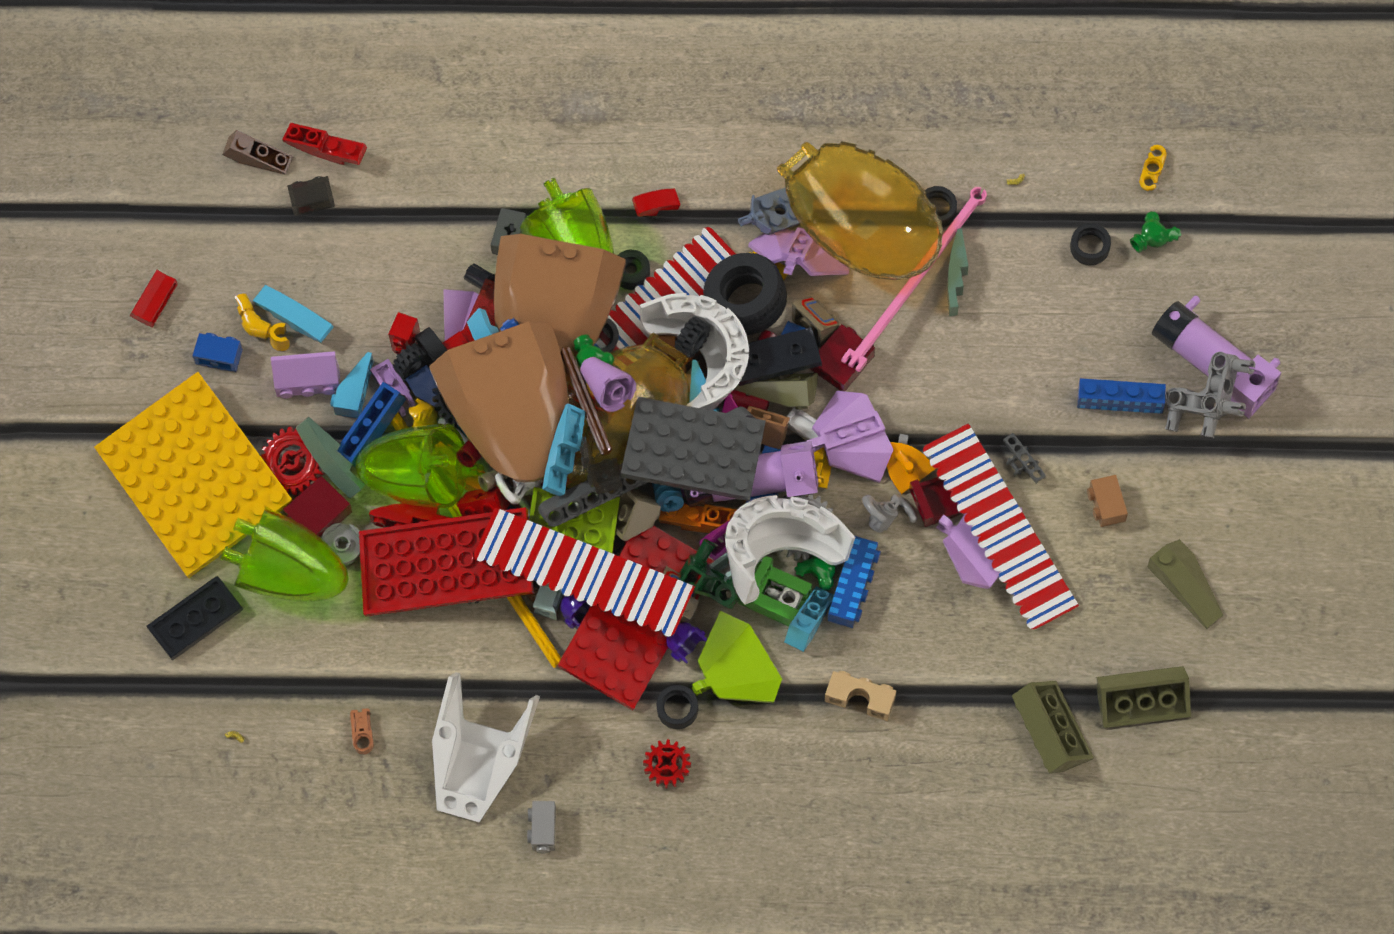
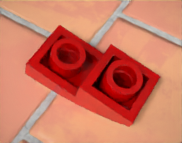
M675 188L651 191L632 198L637 216H657L659 210H678L681 205Z

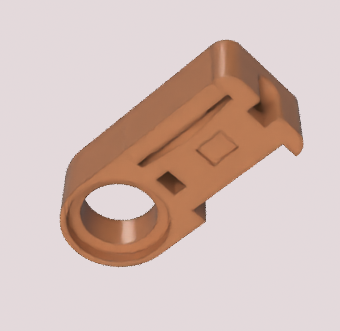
M368 708L362 709V712H358V710L350 712L353 746L359 754H368L374 747L370 723L371 713ZM361 738H367L370 741L369 746L364 749L359 748L357 742Z

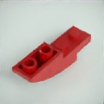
M295 123L289 124L282 139L286 144L303 152L344 165L345 162L360 165L367 150L365 143L331 136L325 130Z
M421 503L391 504L370 510L369 513L371 522L378 527H391L450 518L440 515L439 506Z

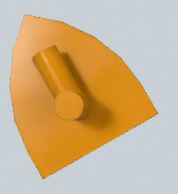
M890 442L893 452L887 464V469L892 482L902 495L909 489L911 481L917 479L921 481L936 468L932 467L930 460L916 448L903 443Z

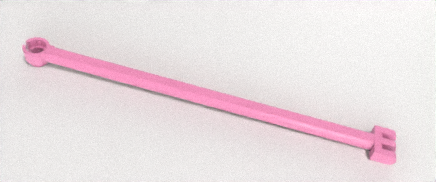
M975 187L971 190L968 202L855 351L849 348L842 357L841 362L846 363L851 358L848 364L849 367L853 368L858 362L859 364L855 370L860 372L867 363V358L864 357L954 238L957 230L963 226L977 206L985 203L987 197L985 189L981 194V199H975V197L980 196L982 187Z

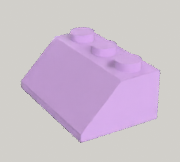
M335 351L271 357L274 389L277 397L285 399L296 395L310 397L320 393L332 395L335 394L337 387L340 385V368Z

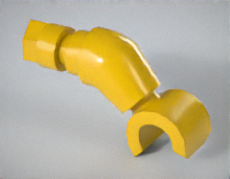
M242 293L235 297L239 305L237 310L241 316L242 326L246 333L262 339L269 337L271 346L277 351H285L290 347V342L286 337H277L279 334H285L286 323H277L272 326L270 323L262 320L259 315H256L247 294Z

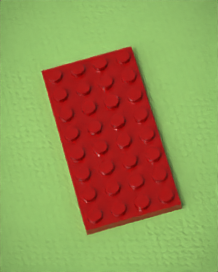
M526 507L503 510L529 520ZM493 512L359 531L363 615L366 617L534 594L533 581H527L524 578V573L521 576H515L512 574L511 569L502 571L499 568V563L496 566H490L486 559L484 561H477L474 558V552Z
M653 525L648 530L627 540L619 556L660 573H663L666 566L679 573L688 557L696 554L697 551ZM710 558L707 559V564L709 565L714 562ZM598 603L596 606H590L557 667L630 710H634L668 649L666 643L667 636L662 633V629L659 631L651 630L649 624L647 626H640L637 623V618L634 621H628L625 619L624 614L615 616L611 609L609 611H602Z

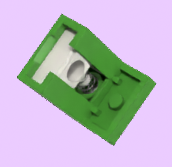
M765 556L755 567V581L760 592L758 598L746 605L741 600L738 604L789 627L812 593V584L773 567V559ZM786 597H791L794 599V602L786 603L783 600Z

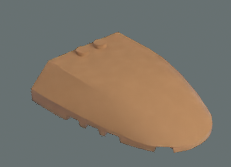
M525 234L501 236L494 288L495 327H498L500 332V327L503 326L502 323L512 318H515L519 324L528 321L551 323L560 352L564 347H571L576 357L578 352L575 350L574 340L577 337L586 334L593 340V346L597 343L599 335L607 323L611 308L614 306L624 274L626 259L605 249ZM563 362L566 381L568 382L570 377Z
M528 321L449 349L443 353L429 368L447 408L470 443L475 446L485 461L500 475L503 474L513 478L516 482H534L543 479L558 423L565 405L569 404L563 361L552 324Z

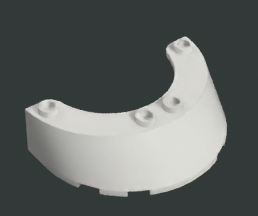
M675 293L641 304L640 321L645 331L653 336H678L681 333V329L685 327L686 322L688 323L689 319H692L694 316L711 326L706 343H703L702 349H699L707 365L706 383L701 386L699 395L686 406L713 411L736 388L747 368L749 345L746 332L739 319L729 308L726 309L718 304L716 300L703 295L694 296L687 295V293Z
M777 495L749 501L735 511L730 522H728L725 534L727 555L736 593L744 605L758 598L760 592L755 581V567L763 557L772 552L799 550L810 553L827 564L838 565L848 561L855 536L830 511L822 506L819 509L810 505L808 500L791 496L790 499L777 498Z

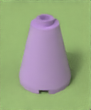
M590 357L583 361L580 368L581 374L598 404L604 410L614 412L622 409L625 406L623 403L627 399L631 400L636 391V382L630 374L596 357Z

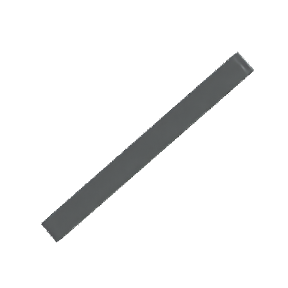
M738 407L727 412L728 414L755 418L745 407ZM621 463L565 490V494L560 497L555 495L543 501L538 511L548 525L555 527L647 482L621 477L623 465Z

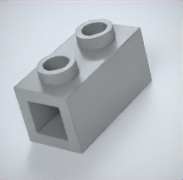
M532 801V808H528V822H532V830L527 831V843H531L532 850H536L537 853L545 854L555 851V801Z

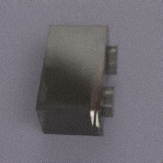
M318 176L312 180L296 181L291 185H287L294 216L335 207L328 176Z

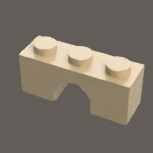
M833 671L825 693V702L846 708L851 697L861 695L869 702L867 715L888 721L896 698V690H893V687L886 684L877 685L863 677L859 679L851 677V674L845 671Z

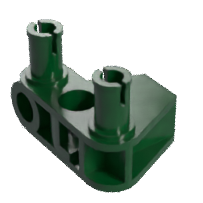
M703 539L696 554L688 557L679 572V580L695 586L694 593L711 597L721 605L733 609L734 605L741 599L736 593L732 577L728 578L707 564V559L716 545L708 539ZM727 590L731 591L730 598H728L726 595Z

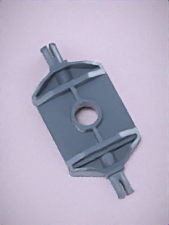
M791 181L790 186L757 198H755V195H752L750 213L747 216L738 218V223L741 227L752 223L761 232L768 235L810 220L813 201L823 198L824 193L822 189L810 193L796 182ZM782 208L786 213L783 215L777 214L775 209Z

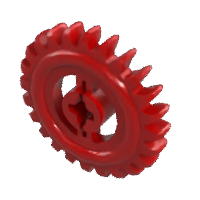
M289 426L287 432L284 429H280V435L278 436L276 433H273L274 440L267 439L269 446L262 447L265 454L260 456L289 495L291 490L292 494L297 496L298 489L302 493L305 490V486L309 487L311 481L315 482L317 480L316 475H324L319 470L320 466L306 448L296 428L294 430L293 427ZM289 446L301 447L297 452L293 450L286 451L281 458L282 463L278 465L280 454L285 448ZM287 470H290L295 473L300 472L292 476H287L283 474Z

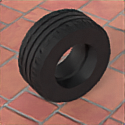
M754 253L731 255L714 266L704 283L703 296L716 300L718 304L726 309L729 308L741 322L746 335L760 333L771 327L780 318L786 307L787 290L777 266L763 255ZM758 284L763 286L760 294L749 303L737 305L728 302L730 295L742 285Z

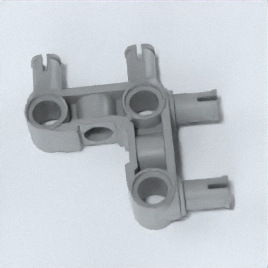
M1223 352L1214 353L1208 367L1209 376L1206 388L1203 391L1197 393L1186 388H1171L1166 392L1165 402L1169 413L1165 429L1178 432L1180 420L1184 412L1199 414L1205 417L1201 436L1214 438L1218 420L1222 416L1227 414L1244 415L1245 412L1239 409L1245 410V404L1242 402H1232L1231 396L1237 372L1253 374L1254 369L1249 367L1255 368V362L1253 360L1239 359L1236 355Z

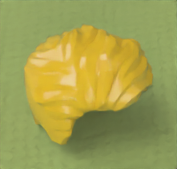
M417 398L415 401L418 405L409 407L408 411L414 420L411 427L412 434L415 437L422 438L428 436L437 425L438 412L431 404Z

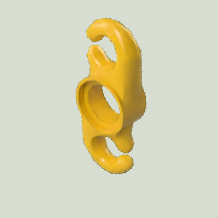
M1161 145L1150 147V151L1160 150L1162 154L1161 156H1154L1152 152H1149L1148 159L1145 161L1139 183L1141 188L1146 191L1154 190L1156 185L1147 186L1144 181L1152 179L1154 183H1157L1158 177L1162 173L1167 152ZM1149 164H1156L1159 170L1151 172L1147 166Z

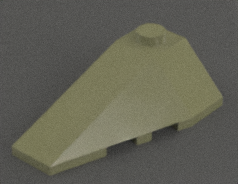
M793 373L783 379H780L778 376L743 386L738 384L734 390L784 406L795 407L796 410L808 409V406L815 401L818 373Z
M1180 539L1166 544L1150 557L1147 566L1150 571L1206 629L1223 616L1195 555Z

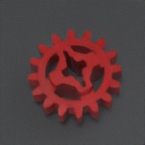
M667 739L664 745L661 741H658V747L650 746L651 753L645 752V757L648 760H643V766H646L644 773L650 774V782L656 780L657 787L661 783H664L666 789L669 783L677 787L676 781L679 780L683 783V775L689 776L690 774L689 770L686 769L691 768V762L688 761L690 754H684L686 747L683 746L679 749L677 741L673 745L670 744L669 739ZM655 758L658 764L653 769L652 763ZM681 759L682 767L679 770L677 763H679V760ZM663 762H666V763H670V762H671V766H669V765H667V764H666L665 766H663Z

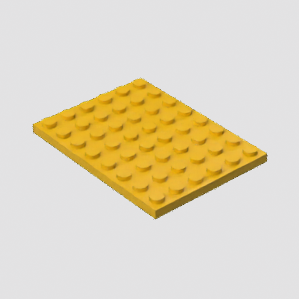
M199 372L193 374L94 446L188 578L206 567L281 512L293 501Z

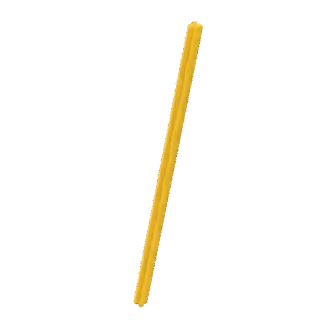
M397 412L391 424L452 516L461 517L462 515L457 507L458 501L399 412ZM521 596L507 597L552 667L557 668L561 656Z

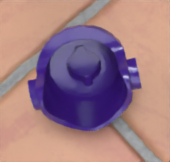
M574 593L563 598L561 612L565 618L564 622L571 629H578L590 608L586 599L577 601L574 598Z
M679 623L674 635L667 636L666 639L667 646L672 651L670 655L679 663L683 661L687 664L688 661L685 657L694 651L700 641H707L706 633L689 623Z

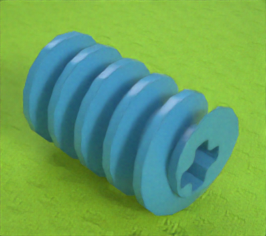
M652 483L655 500L661 507L660 510L674 512L682 508L684 500L681 488Z

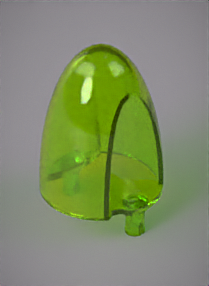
M551 178V182L547 180L543 185L546 187L552 200L546 198L545 202L542 200L538 203L540 208L521 223L520 230L522 233L605 249L615 254L605 216L593 190L583 188L577 192L565 194L561 191L556 178Z
M446 423L413 426L385 434L373 440L362 449L355 465L360 480L377 494L400 503L428 508H449L460 499L464 491L466 478L478 477L484 474L478 472L484 471L482 464L474 465L470 468L463 466L458 461L456 453L464 445V441L458 430Z
M265 507L259 524L255 525L239 517L237 518L233 530L250 536L252 542L247 553L243 554L226 546L221 556V560L239 566L240 571L234 584L235 587L263 596L300 602L331 599L346 589L349 577L341 557L329 544L307 527L268 507Z

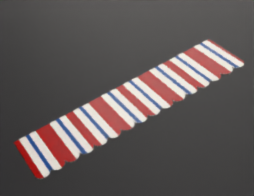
M703 228L702 236H694L692 244H685L683 246V253L676 252L673 255L674 261H665L664 269H656L654 277H647L644 285H638L635 288V294L630 293L626 295L625 302L617 303L616 311H610L608 318L616 324L619 331V340L614 351L611 352L614 357L612 366L624 371L655 344L656 336L648 334L640 321L641 304L675 293H687V295L694 296L704 295V283L714 266L723 259L735 255L734 251L712 228ZM603 327L599 339L594 345L600 349L606 347L610 342L611 335L606 327ZM586 383V385H587V387H588V390H589V392H590V395L594 396L593 393H592V391L590 390L588 384Z
M969 423L925 445L923 453L931 457L930 464L932 467L939 468L937 476L945 480L944 488L952 491L950 494L952 501L959 502L957 509L960 513L966 514L964 516L965 523L973 525L971 532L974 536L979 537V546L987 548L985 556L993 560L992 568L995 571H1001L999 579L1001 582L1007 583L1006 591L1009 594H1015L1013 596V603L1021 606L1020 614L1028 618L1027 626L1030 629H1037L1079 606Z
M496 507L474 552V558L477 561H484L486 559L490 566H496L499 563V568L502 571L511 569L512 574L515 576H521L524 573V578L527 581L536 579L537 584L540 586H546L549 583V588L552 591L561 589L565 596H571L574 593V598L577 601L586 599L590 606H596L599 603V608L602 611H609L611 609L613 615L621 616L624 614L625 619L628 621H634L637 618V623L640 626H647L649 624L653 631L662 629V633L665 636L674 635L695 588L693 585Z

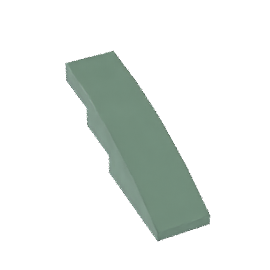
M962 228L957 230L948 268L947 300L949 316L958 315L957 296L963 295L962 276L968 275L969 266Z
M310 417L302 421L296 427V430L306 448L333 483L349 498H352L365 485L350 471L353 464L337 451L340 444Z

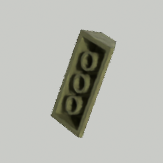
M1184 666L1096 677L1103 728L1191 717L1189 677Z
M1057 681L1031 682L1012 695L1015 706L1020 712L1025 727L1029 731L1034 741V746L1039 751L1043 764L1049 774L1064 772L1094 759Z

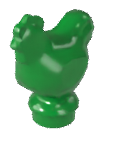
M1150 211L1145 216V223L1142 226L1141 234H1134L1130 239V243L1134 250L1140 253L1146 251L1148 245L1159 248L1168 242L1178 241L1182 234L1180 233L1181 230L1175 226L1171 229L1165 228L1160 223L1159 215L1156 212Z
M581 335L574 340L575 350L578 352L575 358L580 368L583 361L590 357H596L613 365V355L602 351L597 346H593V340L589 335Z
M812 555L809 559L801 563L798 562L794 568L797 576L804 577L805 574L815 576L818 579L820 588L823 590H830L833 587V577L836 571L835 565L827 564L820 558Z

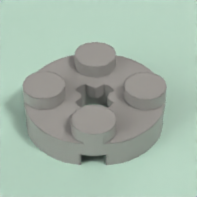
M336 523L324 531L320 545L322 554L328 562L337 567H344L356 562L360 558L358 528L351 524L342 525V523ZM338 541H347L346 548H337L339 546Z

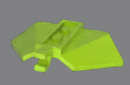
M720 611L698 659V664L705 679L692 684L693 692L698 696L711 688L712 692L719 699L774 703L782 677L751 625Z

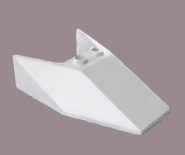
M456 672L448 677L432 739L436 806L438 811L476 822L481 821L519 762L540 696L535 695L529 699L527 709L513 730L505 732L467 721L463 715L461 675Z

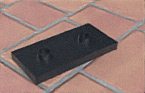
M812 327L748 343V364L739 382V386L822 366Z
M217 575L146 627L173 661L243 611V608Z

